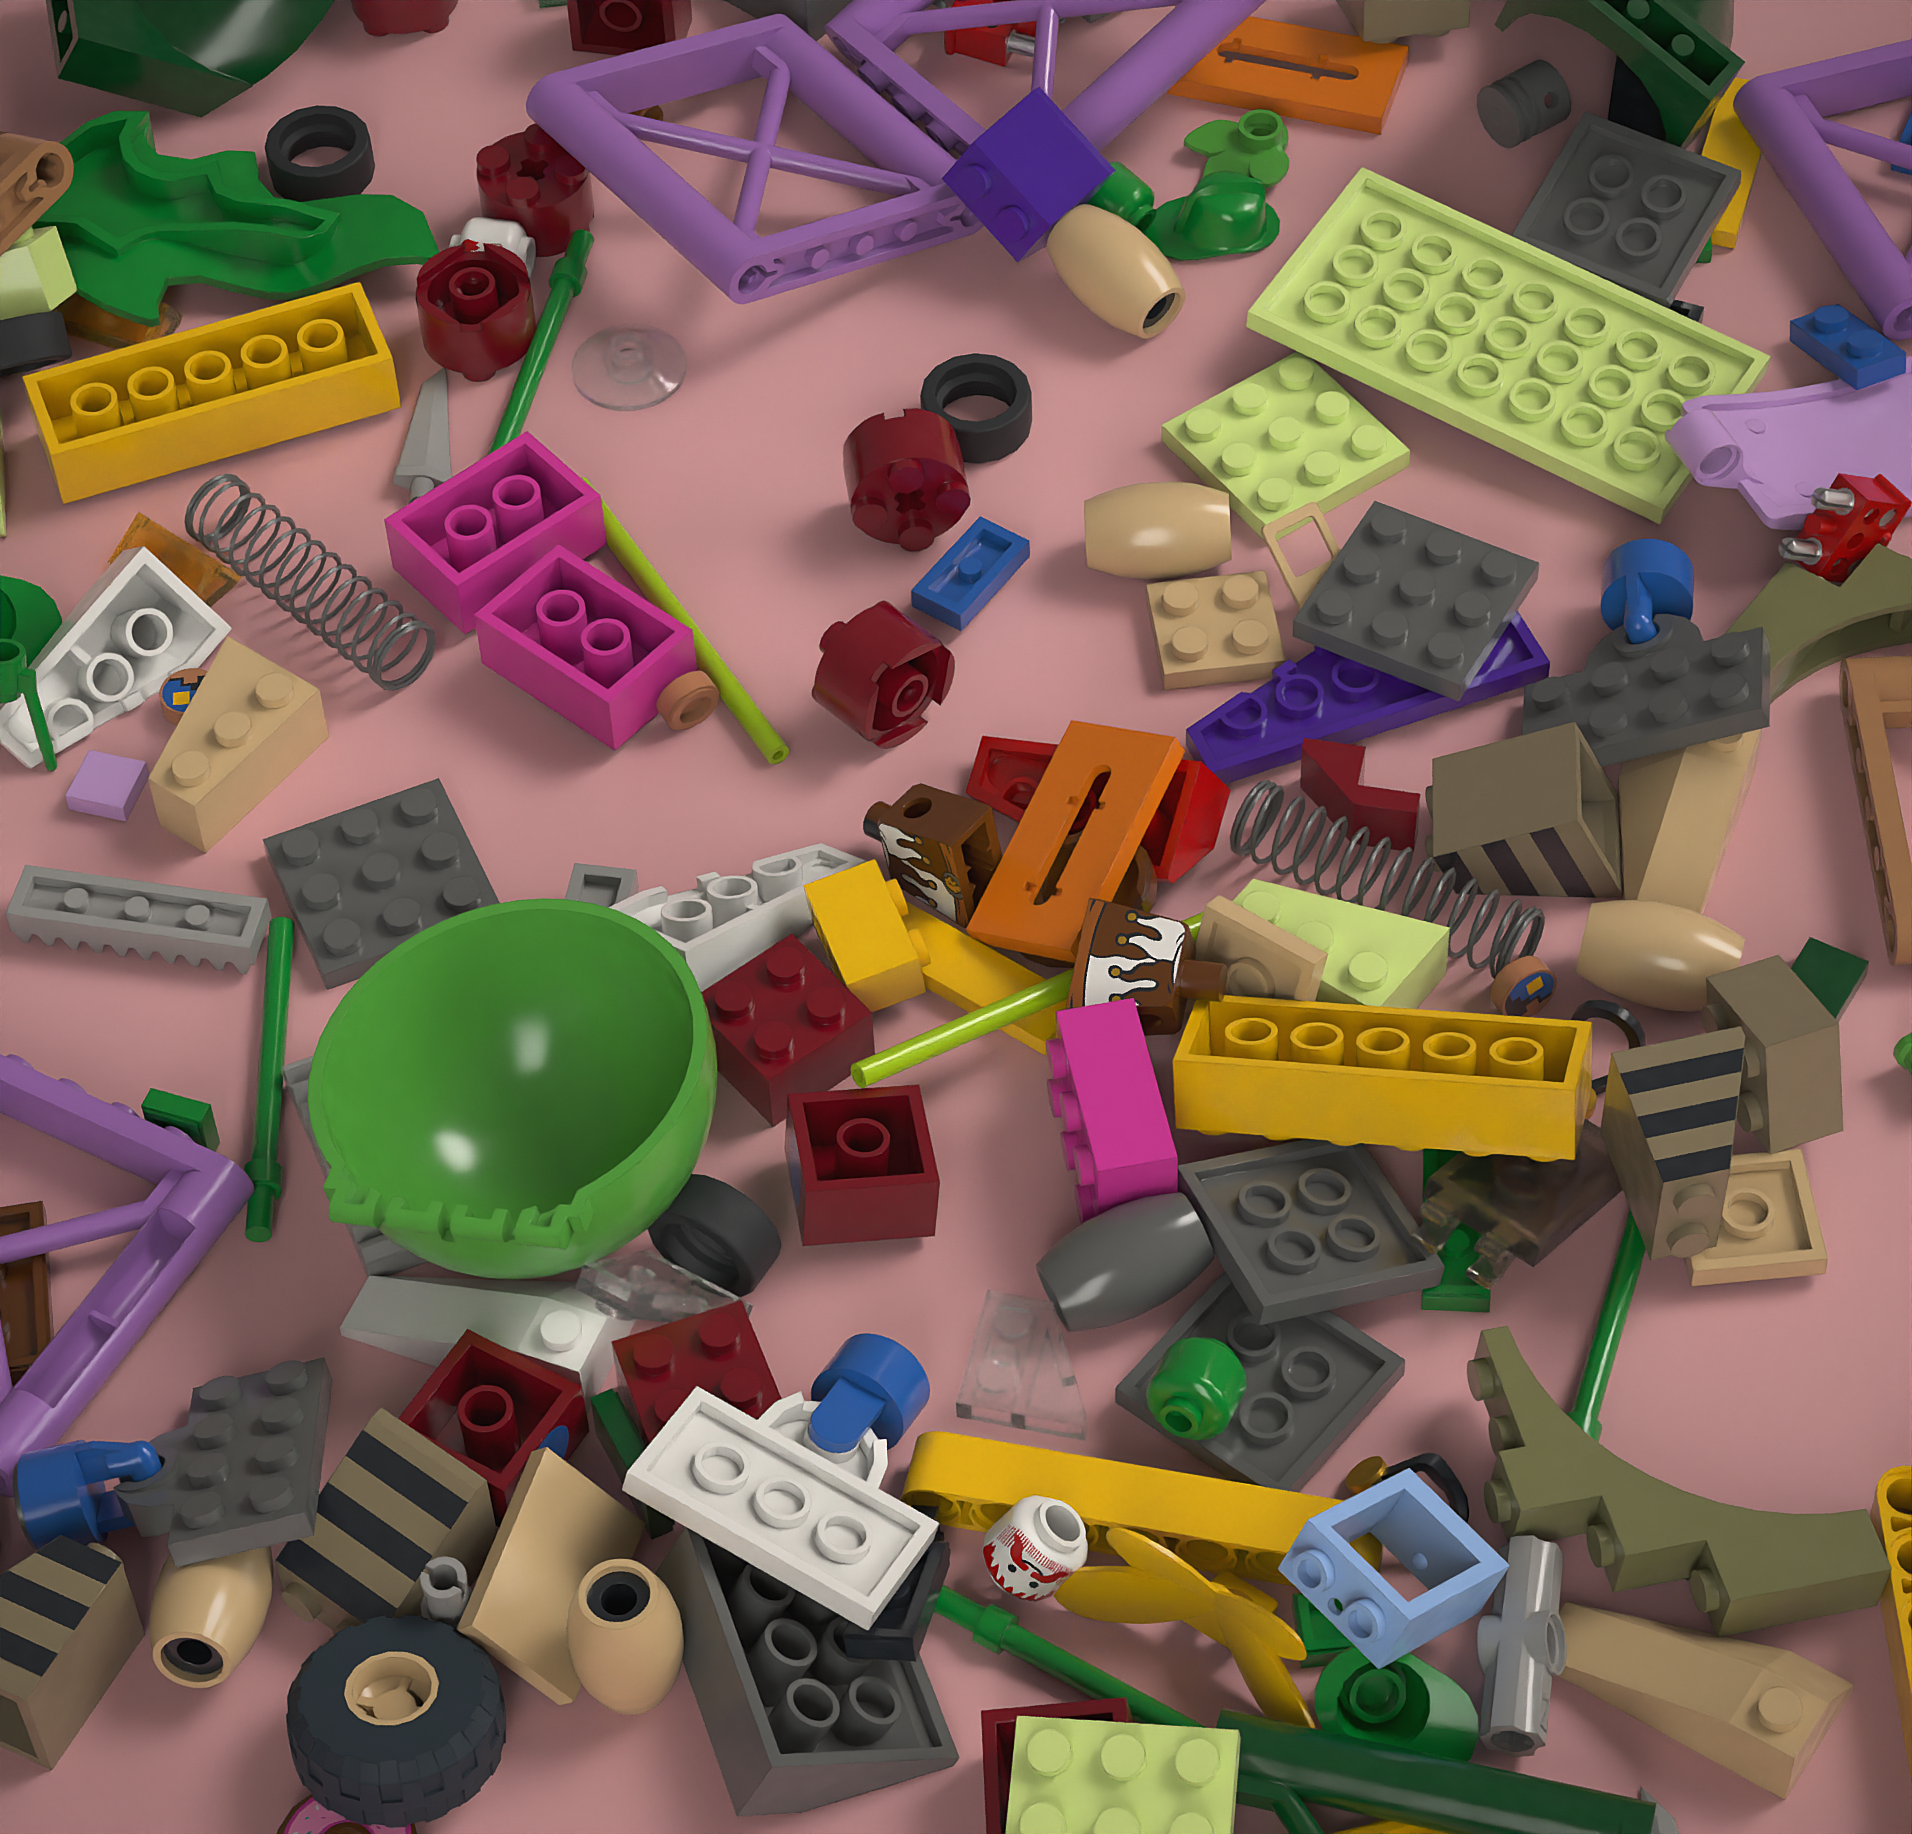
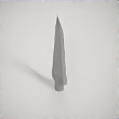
M444 367L421 385L399 462L394 470L393 483L410 490L408 504L453 477L451 475L447 376L446 368Z

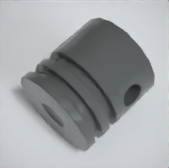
M1539 59L1481 88L1477 95V109L1481 122L1490 137L1500 146L1512 148L1566 120L1571 112V99L1566 83L1557 69L1549 62ZM1547 93L1551 96L1549 107L1544 102V97Z

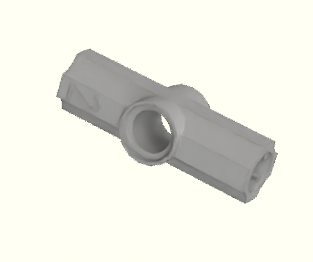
M1534 1535L1510 1537L1509 1543L1499 1547L1498 1554L1510 1566L1494 1589L1492 1615L1482 1616L1477 1631L1478 1657L1481 1669L1485 1675L1479 1738L1487 1749L1503 1752L1510 1757L1533 1756L1538 1748L1546 1746L1552 1676L1562 1674L1565 1669L1567 1656L1565 1630L1558 1614L1564 1555L1556 1543L1540 1540Z

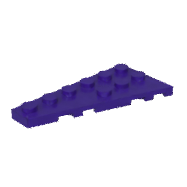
M1518 611L1460 701L1314 645V651L1298 662L1294 663L1289 659L1272 671V679L1252 693L1240 692L1186 729V747L1194 761H1202L1224 784H1228L1301 760L1304 738L1350 744L1524 687L1528 684L1539 682L1549 677L1550 661Z

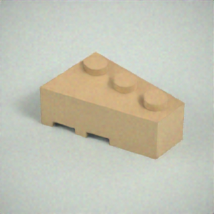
M227 635L148 777L160 826L206 854L329 738L320 689Z

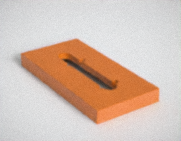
M1249 16L1167 91V94L1248 110L1264 109L1272 111L1279 116L1381 135L1408 65L1409 46L1391 42L1384 44L1371 41L1363 42L1359 36ZM1224 51L1237 52L1348 73L1356 76V78L1342 80L1320 75L1319 79H1314L1312 74L1236 59L1232 63L1226 62V57L1220 56L1219 53Z
M1071 720L966 928L969 935L987 946L1075 963L1089 898L1108 902L1112 901L1185 753L1177 738ZM1111 772V776L1098 800L1101 805L1099 809L1093 810L1056 885L1058 890L1056 895H1051L1049 900L1041 905H1034L1035 898L1094 780L1101 773Z

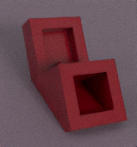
M1304 738L1301 754L1300 788L1318 807L1324 805L1327 811L1326 816L1333 824L1340 817L1346 816L1348 828L1345 837L1351 841L1359 829L1367 826L1370 832L1367 846L1375 847L1381 839L1388 836L1391 841V850L1402 851L1410 847L1414 853L1418 835L1421 794L1364 786L1365 746ZM1342 823L1338 827L1340 831L1342 829ZM1364 833L1358 839L1357 845H1361Z

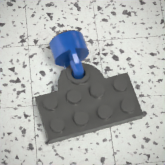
M1638 539L1627 542L1610 553L1602 569L1600 609L1603 620L1612 632L1602 638L1590 652L1584 671L1561 677H1548L1540 682L1525 685L1521 735L1576 722L1601 767L1770 727V642L1763 627L1742 632H1730L1718 638L1704 641L1699 628L1690 621L1693 614L1694 568L1689 557L1677 546L1663 540Z
M325 1357L306 1362L297 1360L285 1361L275 1365L268 1371L238 1378L234 1376H221L210 1380L203 1386L195 1387L192 1392L187 1426L161 1434L149 1442L143 1440L130 1443L77 1440L23 1453L14 1467L13 1493L18 1519L28 1543L33 1549L39 1550L62 1535L87 1546L89 1543L98 1544L105 1542L110 1531L137 1526L141 1537L160 1536L169 1532L167 1546L175 1566L180 1567L314 1536L332 1388V1377ZM119 1478L121 1484L114 1486V1490L106 1492L104 1481Z

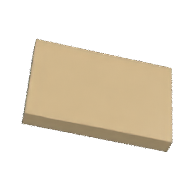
M548 1447L532 1451L457 1630L476 1644L481 1645L486 1652L558 1705L575 1702L582 1683L572 1666L566 1637L568 1610L571 1600L584 1576L596 1565L612 1559L632 1560L646 1523Z

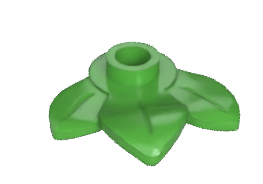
M1257 109L1249 111L1240 118L1239 123L1229 120H1214L1196 128L1184 138V146L1209 158L1205 165L1203 177L1212 172L1233 171L1250 178H1258L1263 181L1264 187L1270 188L1279 183L1289 170V158L1285 153L1288 146V130L1283 124L1281 117L1269 110Z

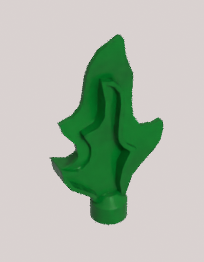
M113 111L85 122L63 139L60 144L68 149L74 164L71 184L65 193L32 225V229L56 226L78 290L75 292L76 294L106 312L148 327L160 325L158 308L168 286L202 283L262 299L292 300L317 294L346 280L385 266L424 265L432 256L439 253L424 213L394 195L358 194L297 202L274 197L260 182L255 152L227 150L195 159L160 155L156 152L149 111Z

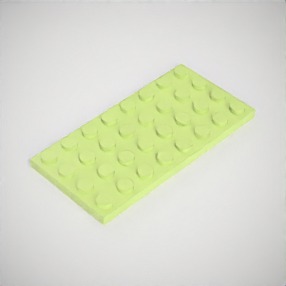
M1361 167L1248 311L1246 327L1659 525L1693 478L1692 474L1665 440V431L1671 430L1674 424L1682 418L1680 412L1683 403L1700 396L1752 393L1766 374L1771 356L1364 167Z

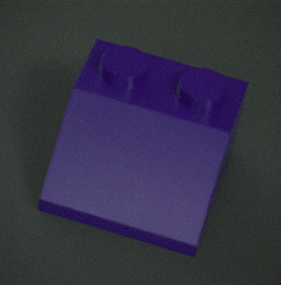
M1038 87L973 141L942 177V180L1017 262H1020L1045 248L1048 237L1057 222L1073 208L1087 204L1116 170L1047 94Z

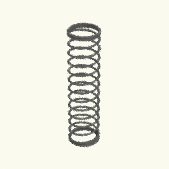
M226 473L213 477L204 483L193 495L186 509L184 520L186 532L197 542H201L208 551L216 553V556L223 563L230 564L231 568L238 575L246 576V580L253 587L261 588L262 593L267 598L276 600V603L284 611L291 612L292 616L299 623L307 624V628L314 635L321 636L329 647L338 649V653L345 660L353 661L354 665L361 672L369 673V677L383 690L395 691L407 687L425 671L434 654L436 646L435 631L424 621H419L414 613H403V606L398 601H388V596L383 589L372 588V582L367 577L357 576L356 569L350 564H342L341 558L337 553L326 552V546L321 541L311 540V535L306 529L296 528L295 522L290 517L281 516L280 510L275 505L266 504L265 499L260 493H252L250 487L238 478L237 475ZM231 482L216 491L206 503L200 517L197 534L194 531L193 519L201 500L219 484ZM238 486L240 497L226 508L218 521L215 532L204 535V519L212 503L226 489ZM251 498H257L261 506L253 509L245 516ZM237 505L232 516L222 526L224 519L227 517L230 511ZM266 510H272L276 518L268 521L259 529L263 523ZM261 511L259 520L252 531L243 540L234 544L239 531L253 515ZM281 521L287 522L291 526V530L283 533L274 541ZM276 523L274 532L267 543L250 556L252 548L260 535L272 524ZM236 527L230 541V547L219 548L218 540ZM296 533L303 534L306 542L300 544L288 554L293 546ZM291 535L283 553L271 565L265 567L269 556L276 546L287 536ZM252 538L246 550L245 559L234 560L233 550L244 545ZM311 545L318 546L322 554L314 557L302 568L308 558ZM269 547L260 565V570L250 572L248 568L249 561L260 556ZM306 547L305 553L298 565L287 576L280 579L292 557ZM229 552V558H226L222 553ZM286 557L279 568L275 582L265 584L263 579L264 573L276 567ZM326 557L333 558L337 562V566L329 569L319 578L309 594L306 606L295 608L294 597L306 591L317 580L324 568ZM321 559L320 565L313 577L296 591L306 571ZM244 563V570H241L237 565ZM302 568L291 588V594L280 596L279 585L291 579ZM342 569L349 570L352 574V579L345 581L334 591L325 605L322 618L311 620L309 615L310 609L321 603L332 592L338 583ZM336 571L335 578L328 589L317 600L312 602L316 591L323 581ZM259 575V582H257L253 578V576ZM357 581L364 582L368 586V591L361 593L351 601L342 614L337 630L326 632L325 621L335 616L346 606L354 593ZM351 584L350 591L342 603L331 613L327 614L338 594ZM274 587V594H272L267 588ZM372 594H380L383 598V603L367 613L356 630L353 642L341 644V633L352 627L362 617L370 604ZM367 596L358 614L348 624L343 626L346 617L353 607ZM290 599L289 606H287L282 600ZM388 606H395L399 610V615L393 617L382 626L375 636L367 655L357 656V644L366 640L379 627L385 617ZM382 608L375 624L359 638L368 620ZM305 611V618H302L297 612ZM403 618H411V622L402 624ZM398 620L395 629L390 632L379 648L375 650L384 632ZM321 623L320 630H317L313 624ZM419 629L425 630L427 635L426 648L415 667L399 679L392 681L382 680L381 672L398 664L413 647ZM414 630L412 639L405 650L395 660L382 667L383 660L394 643L407 632ZM336 635V643L329 636ZM352 647L351 655H349L344 649ZM368 659L367 667H364L359 661Z
M1269 779L1259 782L1252 788L1241 804L1233 822L1230 833L1231 851L1240 857L1251 853L1252 860L1257 865L1272 861L1273 870L1278 875L1293 871L1294 879L1300 886L1314 881L1316 891L1320 895H1329L1336 891L1338 900L1350 903L1358 902V905L1363 906V896L1372 887L1387 861L1391 849L1390 838L1387 836L1381 839L1374 847L1362 872L1358 894L1350 900H1345L1341 895V886L1351 876L1365 852L1370 835L1368 827H1362L1352 837L1341 860L1336 884L1328 890H1323L1319 883L1320 876L1329 867L1344 841L1348 828L1346 816L1337 819L1324 838L1317 857L1314 875L1302 880L1298 875V866L1309 855L1323 830L1327 815L1326 808L1323 805L1315 809L1309 816L1297 841L1293 864L1286 869H1280L1276 862L1277 856L1287 846L1301 822L1305 810V799L1301 795L1293 799L1289 804L1276 830L1271 854L1265 859H1259L1256 856L1255 848L1258 847L1273 825L1283 803L1284 790L1281 785L1278 786ZM1269 790V794L1263 801L1254 821L1251 836L1241 846L1242 833L1247 819L1262 794ZM1300 802L1296 818L1289 832L1279 845L1286 821L1292 810ZM1321 812L1317 829L1311 841L1300 855L1306 835L1315 818ZM1342 823L1339 837L1322 865L1329 842L1336 829ZM1364 833L1360 848L1352 864L1344 874L1350 854L1358 839ZM1385 844L1381 860L1366 884L1372 864ZM1410 847L1402 850L1396 857L1384 882L1380 904L1374 909L1385 911V906L1401 886L1412 862L1413 852ZM1407 854L1403 869L1394 886L1388 893L1394 874L1402 859ZM1432 857L1422 862L1412 878L1404 899L1402 916L1407 917L1423 896L1434 871L1435 863ZM1428 866L1425 878L1417 894L1410 903L1416 884L1419 878L1421 877L1423 871ZM1454 867L1445 871L1438 881L1428 903L1424 921L1432 923L1446 904L1456 880ZM1450 876L1447 888L1439 904L1433 911V907L1435 905L1437 897L1444 883ZM1474 878L1463 887L1451 911L1447 927H1450L1448 956L1454 959L1467 953L1469 966L1473 969L1482 968L1489 963L1490 974L1495 979L1497 974L1509 964L1522 933L1532 920L1530 933L1518 958L1534 955L1544 929L1545 916L1541 909L1538 910L1535 906L1526 909L1521 914V900L1518 899L1512 902L1500 921L1493 939L1490 955L1481 963L1476 964L1472 957L1473 946L1479 941L1489 926L1500 900L1498 888L1489 892L1477 912L1468 944L1459 952L1454 953L1450 947L1451 936L1459 928L1474 902L1478 890V882ZM1472 887L1468 900L1461 914L1455 921L1461 903L1463 902L1469 889ZM1493 899V902H1492V905H1491V907H1490V910H1489V912H1488V914H1487V916H1486V918H1485L1483 924L1481 925V927H1480L1479 930L1477 931V929H1478V927H1479V924H1480V922H1481V919H1482V917H1483V914H1484V912L1486 911V909H1487L1489 903H1490L1491 900ZM1515 910V913H1514V915H1513V918H1512V920H1511V923L1509 924V926H1508V928H1507V930H1506L1504 936H1503L1502 939L1500 940V938H1501V936H1502V933H1503V931H1504V928H1505V926H1506V924H1507V922H1508V920H1509L1511 914H1512L1513 911ZM1499 953L1498 959H1497V963H1496V972H1495V967H1494V965H1495V957H1496L1497 954Z

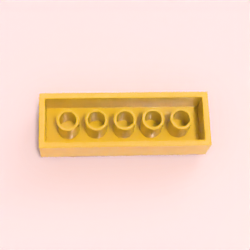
M360 282L22 376L34 424L63 504L401 408L393 357Z
M1224 995L1221 1003L1196 1000L1173 1058L1175 1128L1198 1130L1206 1135H1222L1226 1133L1263 1135L1267 1139L1276 1141L1302 1138L1328 1140L1340 1146L1365 1143L1391 1145L1405 1151H1419L1425 1148L1453 1150L1477 1157L1490 1154L1528 1156L1540 1162H1551L1558 1159L1575 1160L1592 1088V1022Z

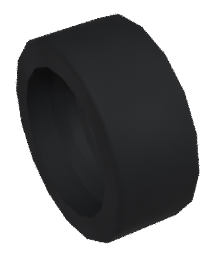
M319 105L298 109L279 119L268 132L265 152L274 190L284 199L306 202L358 195L372 181L375 162L371 138L366 123L351 111L337 106ZM318 147H338L349 151L345 157L333 164L319 167L301 166L291 162L297 155Z
M42 312L0 320V377L47 367L68 360L72 356L61 312Z
M972 353L955 356L937 365L924 379L920 394L921 409L938 414L952 425L960 444L963 462L979 464L1000 460L1017 451L1029 437L1032 424V392L1027 376L1014 363L996 355ZM974 395L993 397L1005 402L1009 406L1006 412L993 419L982 421L960 420L943 410L948 404L959 398Z
M691 1174L689 1180L670 1207L648 1228L653 1245L663 1258L681 1275L711 1292L726 1297L741 1298L752 1293L778 1258L782 1245L774 1224L765 1212L750 1198L723 1181L701 1174Z

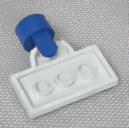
M864 1333L847 1339L820 1372L811 1388V1401H804L800 1391L776 1401L757 1420L696 1386L627 1471L622 1491L868 1631L933 1542L939 1526L937 1521L879 1489L888 1465L887 1450L899 1442L929 1400L930 1385L927 1375L917 1358L903 1345L881 1335Z

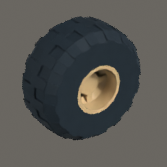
M404 1614V1617L386 1618L385 1615L367 1619V1622L353 1628L349 1626L334 1634L327 1643L320 1646L315 1652L313 1651L303 1662L301 1670L291 1683L287 1696L288 1714H286L288 1739L293 1762L303 1786H306L312 1793L314 1800L328 1811L332 1810L344 1816L346 1820L364 1825H385L389 1828L408 1827V1824L420 1821H426L427 1823L448 1814L447 1812L457 1806L460 1807L481 1791L484 1783L491 1775H494L501 1761L503 1745L506 1743L505 1702L498 1672L494 1669L489 1654L481 1645L467 1638L457 1628L440 1621H430L422 1616Z

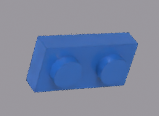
M1840 304L1822 306L1813 313L1790 320V342L1855 390L1906 373V352Z
M980 516L911 590L912 607L962 631L1030 557L1029 540Z

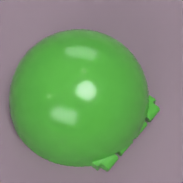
M541 898L492 904L443 920L398 945L360 977L343 997L319 1038L308 1080V1108L316 1142L330 1168L323 1186L330 1202L329 1218L334 1223L376 1227L392 1242L427 1262L455 1272L482 1278L529 1279L552 1276L584 1267L616 1252L645 1232L670 1207L689 1180L707 1142L714 1114L717 1094V1055L708 1010L694 974L684 958L670 942L654 929L634 917L594 903L569 899Z

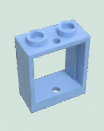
M1408 1468L1308 1519L1279 1565L1278 1570L1380 1669L1479 1614L1510 1565ZM1370 1532L1429 1591L1407 1602L1348 1543ZM1335 1598L1341 1602L1343 1611L1337 1609Z

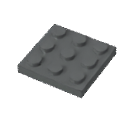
M1584 112L1511 236L1669 309L1741 184V170Z
M1374 501L1294 618L1293 637L1460 701L1536 583L1539 562Z
M439 778L263 839L266 856L327 990L359 979L377 961L419 932L464 912L500 903Z
M1305 1139L1178 1165L1177 1193H1183L1192 1205L1205 1229L1214 1254L1258 1325L1440 1286L1445 1268L1444 1264L1364 1143L1340 1146L1328 1140Z
M1224 1271L1116 1386L1115 1403L1231 1481L1299 1493L1404 1376L1405 1359L1330 1310L1258 1325L1229 1276ZM1191 1337L1212 1338L1226 1344L1239 1359L1246 1372L1247 1380L1246 1391L1227 1428L1213 1439L1200 1441L1180 1438L1169 1433L1154 1419L1147 1407L1146 1388L1167 1348L1180 1339Z

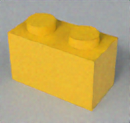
M876 859L803 885L811 921L835 976L871 1012L926 993L921 967L931 964L928 950L918 928L907 931L901 918L909 914L902 890L896 878L885 882Z

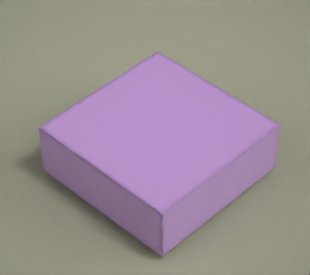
M89 750L65 795L69 810L126 822L148 780L149 771L147 763L145 761Z

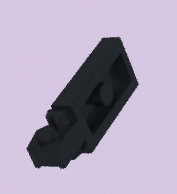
M911 1505L915 1510L939 1523V1506ZM938 1526L933 1542L870 1629L867 1631L852 1621H848L843 1638L847 1657L917 1661L950 1566L949 1542H943L944 1532L940 1531V1526Z

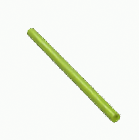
M580 477L595 490L587 478ZM601 498L608 547L651 604L693 630L697 667L700 671L705 672L718 688L720 698L770 764H778L785 760L789 754L788 746Z
M1203 912L1182 920V922L1189 926L1194 943L1197 940ZM1074 968L852 1064L851 1075L858 1087L865 1088L1068 999Z

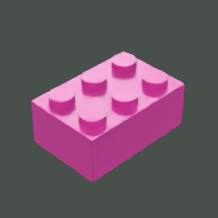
M528 431L384 519L393 569L464 634L476 628L475 613L556 545H561L582 560L607 545L601 495Z
M559 544L474 614L482 664L614 751L659 713L656 708L657 700L662 691L672 681L686 673L697 671L692 629Z
M1134 998L1056 1011V1038L1046 1040V1052L1052 1079H1047V1090L1052 1115L1054 1118L1062 1117L1066 1131L1060 1133L1067 1171L1076 1170L1080 1183L1074 1185L1075 1201L1080 1223L1082 1224L1117 1205L1142 1197L1177 1193L1178 1156Z

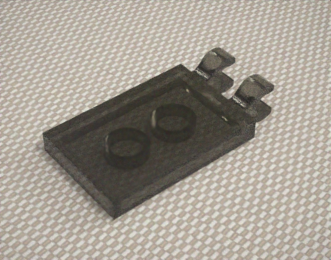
M1584 1119L1575 1160L1558 1159L1551 1162H1540L1528 1156L1490 1154L1477 1157L1467 1155L1463 1151L1459 1152L1429 1177L1423 1198L1427 1201L1420 1207L1418 1215L1426 1220L1411 1235L1410 1240L1429 1253L1435 1254L1446 1244L1460 1222L1477 1231L1483 1236L1475 1244L1474 1251L1481 1254V1256L1467 1269L1465 1276L1487 1290L1493 1288L1500 1281L1516 1257L1534 1268L1623 1190L1600 1133V1127Z

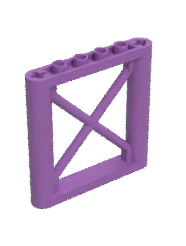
M852 0L824 26V29L836 48L858 68L857 72L860 78L879 95L883 91L887 92L892 97L891 101L895 108L912 123L919 119L925 124V130L930 138L947 153L953 148L962 155L986 129L893 52L909 36L920 33L1037 21L1031 92L1040 87L1052 100L1059 18L1176 6L1062 110L1100 153L1267 0H1015L934 10L925 9L935 0Z
M783 14L770 15L554 72L540 79L533 86L527 97L526 112L537 125L736 304L751 303L976 233L984 226L942 180V177L957 160ZM759 77H764L768 81L753 141L628 114ZM788 90L878 168L775 146ZM641 140L747 163L733 223ZM770 168L899 196L765 237H759L755 233Z
M1912 39L1757 76L1740 88L1733 101L1734 112L1887 338L1895 341L1912 338V245L1904 258L1827 144L1912 170V146L1823 119L1822 117L1912 96Z
M0 1054V1113L157 1185L144 1201L0 1237V1264L140 1229L14 1387H12L0 1320V1495L12 1498L14 1497L13 1471L20 1456L26 1452L56 1446L254 1194V1185L249 1176L236 1163L217 1152L195 1143L183 1131L172 1126L162 1128L140 1118L134 1110L119 1102L109 1104L93 1097L70 1079L60 1078L56 1080L38 1072L26 1060L17 1055L9 1054L5 1057Z

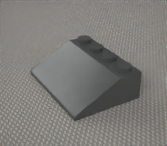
M684 1528L658 1567L655 1575L666 1585L678 1607L684 1635L682 1661L737 1816L802 1813L943 1770L956 1764L960 1757L920 1653L916 1662L847 1657L843 1638L848 1619L691 1529Z

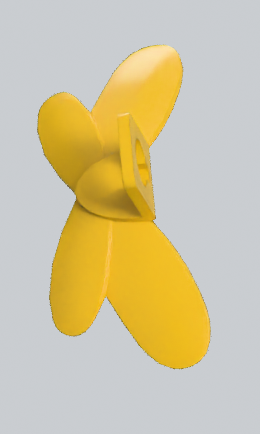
M1117 1527L1109 1529L1106 1537L1111 1546L1130 1566L1080 1567L1053 1594L1057 1602L1067 1610L1093 1620L1125 1624L1184 1621L1230 1650L1249 1691L1266 1718L1315 1728L1309 1709L1281 1659L1305 1660L1307 1652L1302 1640L1292 1628L1275 1615L1278 1607L1276 1599L1230 1571L1223 1570L1219 1572L1209 1582L1192 1566L1165 1547L1141 1534Z

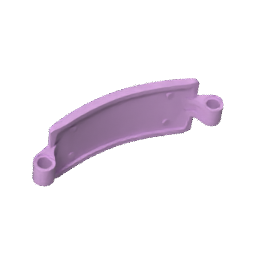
M1912 355L1906 357V373L1859 390H1855L1842 379H1837L1825 383L1778 391L1707 395L1690 399L1682 405L1680 412L1682 418L1674 424L1671 430L1665 431V440L1699 484L1738 489L1762 522L1769 528L1802 530L1806 517L1813 514L1816 509L1811 503V495L1816 494L1814 490L1820 487L1829 488L1838 473L1875 478L1878 474H1882L1911 500V507L1904 518L1912 516Z

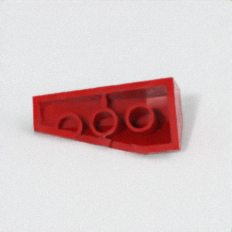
M982 736L965 793L976 801L991 806L993 810L1020 823L1058 744ZM1181 759L1140 842V845L1147 851L1152 861L1158 882L1173 884L1215 848L1231 790L1202 761ZM1104 772L1096 777L1067 836L1083 831L1093 810L1099 809L1101 804L1098 800L1111 776V772Z

